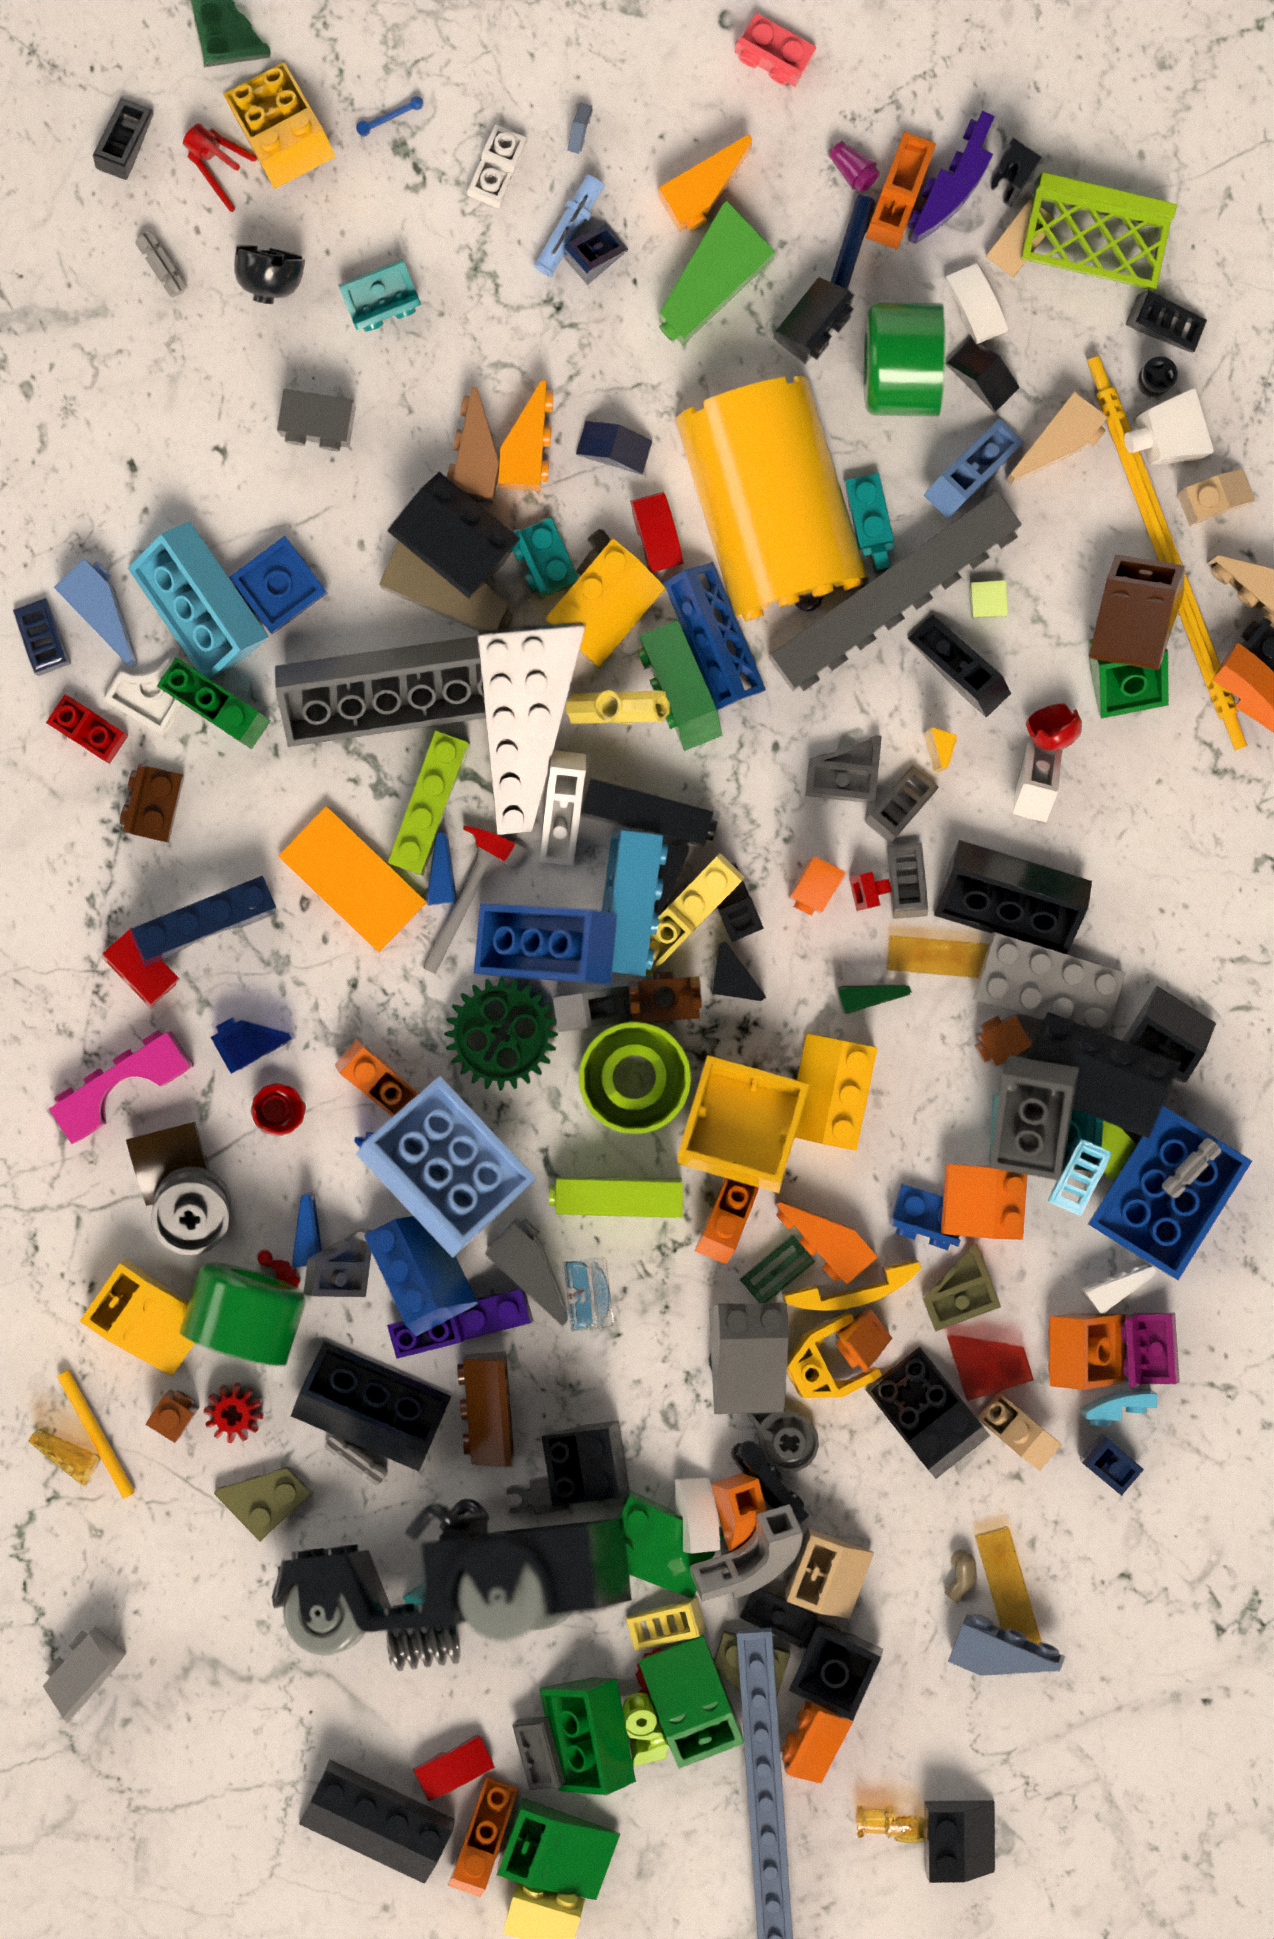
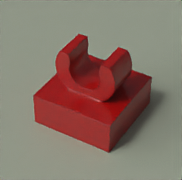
M873 872L849 877L856 911L880 906L878 895L892 892L889 878L875 882Z

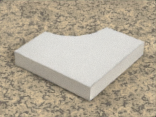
M168 658L158 669L147 674H131L120 670L102 700L165 736L183 706L181 702L157 687L173 660Z

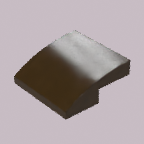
M196 1121L126 1139L134 1172L146 1206L153 1204L155 1192L161 1181L174 1170L189 1166L202 1167L210 1171L207 1156L204 1155Z

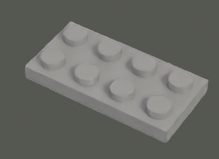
M992 932L972 999L1042 1021L1047 1012L1108 1035L1126 973Z

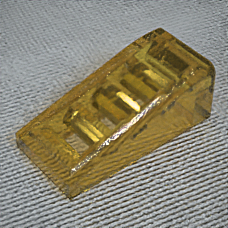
M41 1429L36 1430L28 1441L84 1487L91 1482L101 1460L98 1454Z

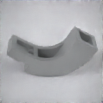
M790 1504L757 1514L756 1530L753 1536L740 1548L728 1554L690 1565V1575L702 1602L728 1593H732L734 1599L752 1593L777 1578L790 1566L800 1551L803 1535Z

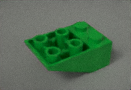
M704 1635L638 1660L678 1769L744 1744L740 1723Z
M522 1797L498 1862L497 1875L531 1888L562 1894H575L577 1897L597 1900L620 1833Z

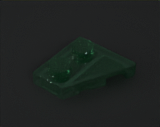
M190 0L204 68L270 58L269 46L260 40L253 31L249 20L236 9L233 0Z

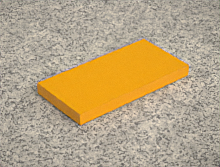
M327 806L278 855L288 867L379 953L427 904L423 897Z

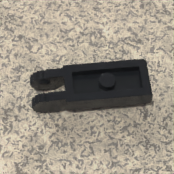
M751 1440L734 1445L731 1449L732 1452H730L733 1461H736L735 1464L744 1474L759 1479L763 1498L769 1506L775 1509L790 1504L798 1523L801 1524L809 1516L803 1508L805 1506L804 1502L795 1492L789 1491L781 1482L782 1476L778 1470L764 1462V1451L757 1447L754 1441L751 1442Z
M762 1587L749 1594L739 1614L741 1619L759 1628H772L773 1635L802 1649L803 1647L808 1648L812 1639L809 1635L813 1627L817 1628V1625L841 1631L835 1625L818 1618L817 1614L789 1603L786 1599Z

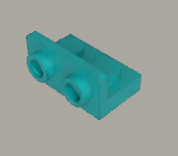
M552 517L521 531L520 529L513 531L520 538L513 552L518 562L523 559L525 560L529 572L524 574V577L532 594L538 591L541 599H544L573 586L579 579Z

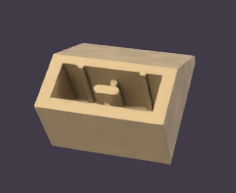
M808 1528L784 1592L786 1601L819 1614L850 1618L874 1552Z

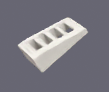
M1142 1264L1084 1286L1081 1291L1096 1311L1105 1313L1154 1277L1157 1271L1152 1265Z

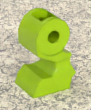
M645 1693L630 1695L623 1704V1714L627 1734L631 1738L630 1750L633 1767L667 1759L669 1744L659 1717L655 1713L652 1698Z

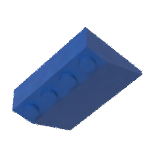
M1164 1106L1150 1138L1148 1139L1143 1136L1140 1138L1089 1220L1088 1225L1170 1277L1179 1280L1252 1163V1160ZM1205 1139H1212L1221 1148V1153L1213 1161L1209 1160L1207 1162L1209 1165L1190 1185L1186 1184L1184 1186L1185 1190L1179 1197H1171L1162 1188V1184L1170 1175L1174 1177L1176 1174L1174 1171L1193 1151L1197 1152L1199 1150L1197 1147Z

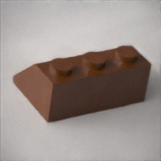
M506 1351L466 1354L463 1358V1364H457L459 1385H465L466 1399H460L461 1420H468L469 1430L468 1434H463L464 1455H470L471 1464L512 1467L514 1445Z

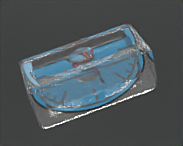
M598 1257L563 1262L571 1331L601 1330L613 1326L606 1258Z

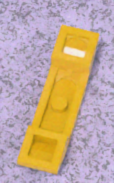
M917 1259L883 1267L886 1281L820 1297L816 1285L784 1292L782 1296L785 1303L809 1310H842L858 1307L893 1293L911 1280L921 1270V1265Z

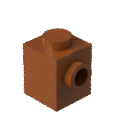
M1010 1015L1003 1020L996 1016L981 1024L980 1027L983 1031L976 1034L979 1042L975 1044V1048L984 1063L990 1061L993 1066H998L1007 1061L1009 1055L1016 1056L1032 1046L1016 1015Z
M170 1389L164 1394L145 1425L173 1443H176L183 1435L199 1407L193 1404L194 1400L184 1392L179 1390L174 1392Z

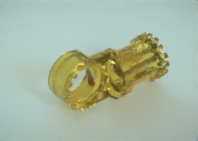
M857 1805L856 1818L859 1820H856V1824H858L856 1827L858 1838H863L865 1834H886L887 1838H894L902 1843H920L925 1841L924 1818L919 1817V1820H917V1816H914V1819H911V1815H908V1817H894L892 1805H886L885 1809H864L862 1805Z

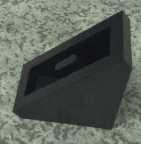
M972 339L945 364L994 413L1020 388L1002 358L983 345L976 344Z
M723 941L719 944L711 994L755 1001L764 1000L766 995L727 942Z

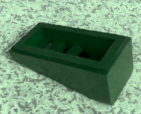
M906 985L839 986L835 988L841 1011L844 1014L905 997L912 993L910 986Z

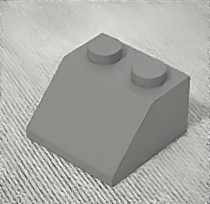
M96 1626L88 1634L82 1630L69 1644L68 1647L73 1651L65 1661L59 1656L45 1672L50 1678L43 1685V1688L62 1718L67 1722L73 1718L126 1655L125 1651Z

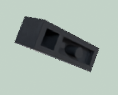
M934 615L930 616L908 638L909 642L986 718L1011 695L1003 676Z

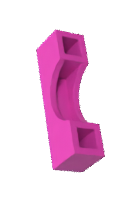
M157 1030L142 1040L145 1046L137 1052L133 1053L131 1049H128L112 1060L115 1064L114 1067L106 1072L99 1068L83 1079L86 1085L74 1092L72 1087L54 1097L57 1104L49 1108V1111L71 1144L78 1143L107 1124L105 1116L106 1101L111 1090L120 1081L128 1077H143L159 1086H165L194 1067L172 1031L162 1034L160 1030Z

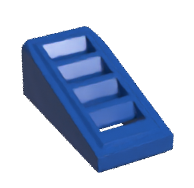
M444 832L437 833L435 837L426 900L427 906L456 903L455 901H457L449 838Z
M313 1192L305 1193L300 1200L292 1268L307 1266V1259L322 1251L315 1194Z

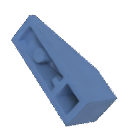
M999 418L941 474L924 496L949 519L1024 444V441Z
M83 559L54 588L129 666L133 667L137 660L115 589L107 581L111 575L98 561L91 565L86 559Z

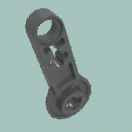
M710 1352V1355H709L708 1360H709V1366H710V1368H711V1370H712V1360H711V1352ZM785 1407L783 1413L747 1414L756 1426L760 1448L764 1451L765 1460L776 1469L784 1472H796L807 1467L816 1457L819 1448L818 1433L813 1424L804 1416ZM787 1434L789 1437L796 1435L799 1441L795 1443L799 1447L795 1451H792L790 1448L781 1449L779 1444H783V1440L780 1439L783 1435Z

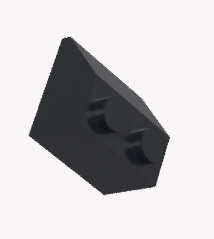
M994 1800L924 1801L925 1872L929 1883H965L995 1872Z

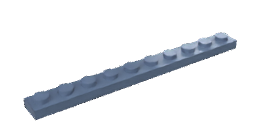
M772 1628L737 1630L757 1936L758 1939H793Z

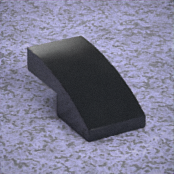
M735 862L731 863L739 871ZM742 881L716 907L731 942L764 929L752 898L747 891L744 881Z

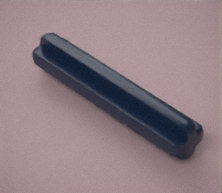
M858 195L830 281L847 290L875 203L873 198L866 195Z

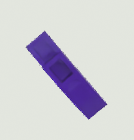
M982 111L978 121L970 120L962 138L968 141L964 153L956 151L948 169L954 174L941 169L937 179L929 177L922 193V197L927 199L922 211L917 208L915 209L907 227L913 230L910 242L916 244L943 226L958 212L977 187L993 156V153L981 147L995 118L994 115Z
M519 1288L500 1294L476 1298L478 1301L477 1305L418 1336H415L406 1327L403 1320L387 1325L396 1359L532 1323L534 1320L526 1292Z

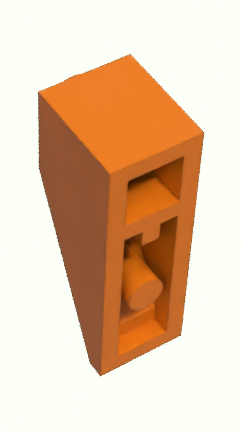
M815 856L807 860L789 896L790 899L796 901L793 907L812 916L814 910L822 913L844 878L846 871Z

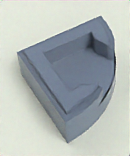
M580 103L573 120L567 151L577 154L582 151L588 123L590 124L593 112L591 105Z

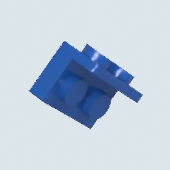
M901 1183L889 1224L897 1227L895 1234L914 1240L917 1234L930 1238L928 1244L945 1250H949L950 1244L959 1247L961 1241L958 1235L941 1234L943 1196Z

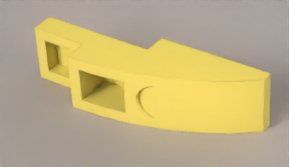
M721 853L658 917L657 932L655 935L651 934L649 948L654 949V959L651 970L646 969L647 977L682 944L745 878Z

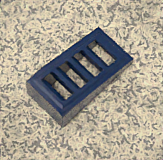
M46 598L13 610L34 674L40 676L71 664ZM42 610L44 617L26 623L25 616ZM47 624V630L34 635L30 634V629ZM51 636L52 642L35 648L34 642ZM55 649L56 655L40 660L39 654Z

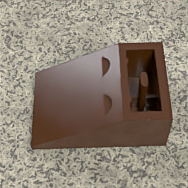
M1115 554L1106 580L1089 658L1159 670L1184 596L1185 565Z

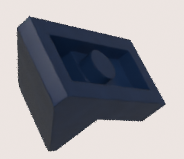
M1102 1433L1079 1459L1088 1469L1121 1496L1144 1470Z

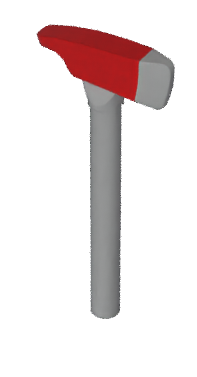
M463 825V830L475 837V844L479 847L477 861L423 967L424 969L436 974L490 865L499 858L510 868H515L527 851L525 847L492 832Z

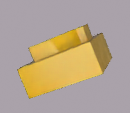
M707 1055L679 1148L677 1164L779 1193L810 1084Z

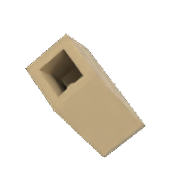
M999 1391L977 1417L989 1430L1039 1471L1062 1445Z

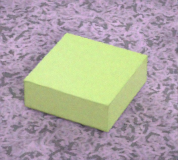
M1006 580L970 583L972 619L1008 616Z

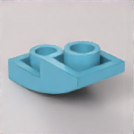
M1151 1389L1113 1393L1081 1407V1415L1085 1419H1089L1091 1425L1111 1426L1112 1420L1121 1421L1122 1407H1126V1412L1147 1413V1408H1157V1393Z

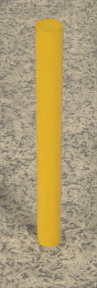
M67 1370L56 1376L120 1495L123 1499L135 1493V1490L70 1371Z

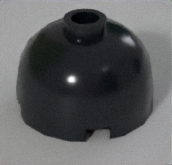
M255 245L236 246L234 273L242 289L254 294L253 301L274 304V298H285L294 293L300 285L305 265V259H302V256L274 248L258 250V246Z

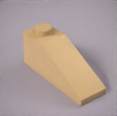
M1074 391L1006 481L1013 484L1080 452L1087 443L1094 446L1106 431L1101 425L1107 419V416Z

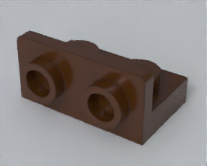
M143 764L138 765L137 771L132 770L128 781V790L132 791L129 805L124 804L120 816V824L124 825L123 832L169 843L185 775Z

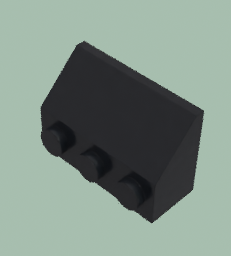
M438 472L417 492L387 530V532L468 599L504 565L520 541V538L509 530L508 527L503 525L441 472Z

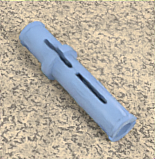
M586 174L582 185L572 201L568 200L565 204L566 211L551 234L538 260L533 265L541 273L549 277L553 276L555 269L564 256L565 245L575 238L583 222L589 221L592 216L590 210L601 191L605 188V185L595 177ZM583 198H586V201L583 207L581 208L580 212L578 213L577 217L575 218L574 222H571V219L574 213L576 212L577 208L579 207L581 201L583 200ZM564 230H568L556 253L552 254Z

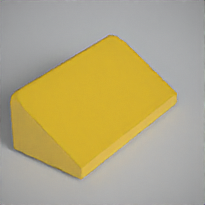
M931 727L924 733L933 771L940 773L949 767L957 736L954 733Z

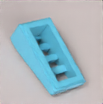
M1076 1137L1062 1167L1060 1181L1056 1180L1048 1202L1081 1216L1106 1168L1112 1152ZM1082 1151L1096 1157L1095 1163L1093 1164L1079 1158ZM1077 1164L1091 1170L1089 1177L1073 1171L1075 1165ZM1069 1177L1085 1183L1083 1190L1066 1183ZM1064 1189L1080 1196L1077 1203L1060 1196L1062 1190Z

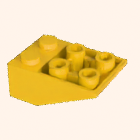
M285 62L223 94L274 189L336 157L322 126Z
M127 1259L118 1264L80 1319L81 1323L107 1341L170 1376L174 1375L195 1344L179 1333L189 1302Z

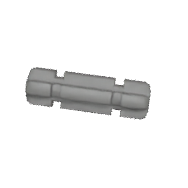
M150 231L140 235L136 240V245L142 255L147 254L145 259L160 282L164 281L166 283L163 287L169 296L176 297L182 294L187 288V284L180 274H175L177 269L162 247L158 248L159 242L155 235Z
M1205 1139L1197 1147L1199 1150L1197 1152L1193 1151L1174 1171L1176 1173L1174 1177L1170 1175L1162 1184V1188L1171 1197H1179L1185 1190L1184 1186L1186 1184L1190 1185L1209 1165L1207 1162L1209 1160L1213 1161L1221 1153V1148L1212 1139Z
M332 1434L325 1443V1448L334 1455L336 1453L339 1454L340 1460L359 1474H366V1479L374 1485H379L388 1473L387 1468L379 1462L375 1464L371 1456L353 1443L348 1444L345 1442L346 1440Z

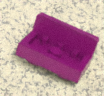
M1175 1312L1133 1313L1125 1317V1322L1121 1326V1337L1123 1343H1127V1357L1124 1358L1123 1370L1125 1377L1129 1378V1386L1138 1387L1141 1384L1179 1383Z

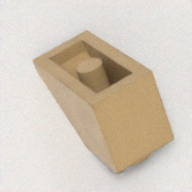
M1243 468L1188 486L1177 494L1190 527L1256 501Z

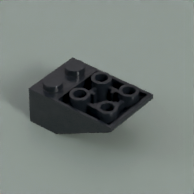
M920 1347L866 1389V1392L935 1479L990 1437L987 1430Z

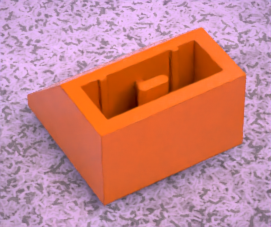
M805 1700L796 1716V1720L799 1723L794 1733L788 1732L786 1734L780 1751L783 1752L782 1760L786 1774L821 1784L854 1721L812 1701L808 1702Z

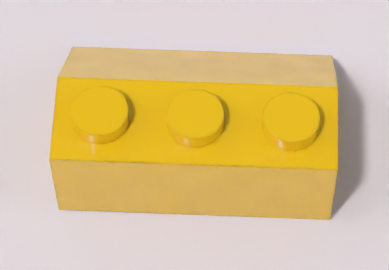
M613 538L548 614L545 622L547 625L585 622V630L579 652L600 668L666 588L640 560Z
M806 1033L797 1081L810 1085L795 1138L857 1151L877 1047Z

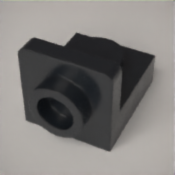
M1268 618L1261 620L1259 623L1252 621L1240 636L1244 639L1241 645L1256 655L1274 672V628L1270 626L1272 621Z

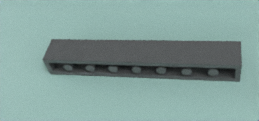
M996 491L771 653L769 656L770 661L792 691L801 687L803 692L821 680L817 674L829 667L831 671H834L849 659L846 656L847 652L856 646L861 651L877 639L874 633L883 626L889 631L905 619L902 613L908 608L914 606L918 610L933 599L931 595L933 590L940 585L946 590L960 580L962 577L958 572L968 565L975 569L990 558L987 551L997 544L1003 549L1017 539L1018 536L1015 531L1021 527V522L1001 494Z

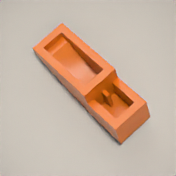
M904 131L867 230L866 239L898 250L937 143Z
M1237 643L1225 656L1212 680L1239 698L1235 705L1236 708L1274 733V672L1256 655Z

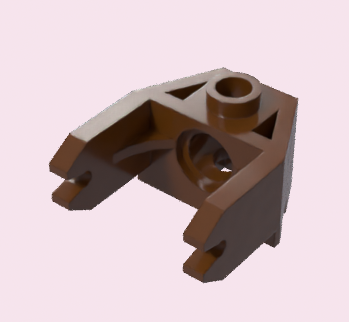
M673 971L652 973L653 980L629 982L631 1014H633V1022L649 1023L700 1019L699 1008H702L700 976L674 978ZM663 986L671 988L675 995L673 1003L666 1007L658 1005L654 998L656 990Z

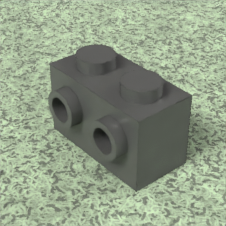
M283 389L277 431L281 437H285V442L289 444L305 446L306 441L320 443L319 448L340 451V447H350L356 405L351 399Z

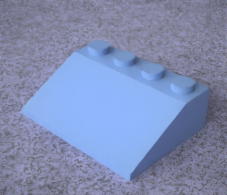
M441 1076L435 1079L369 1137L356 1153L452 1257L459 1253L536 1180V1177Z

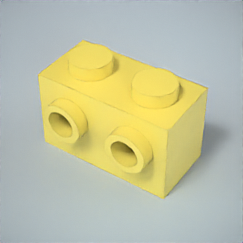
M517 1883L503 1933L520 1939H575L585 1899L577 1897L575 1894L546 1891Z

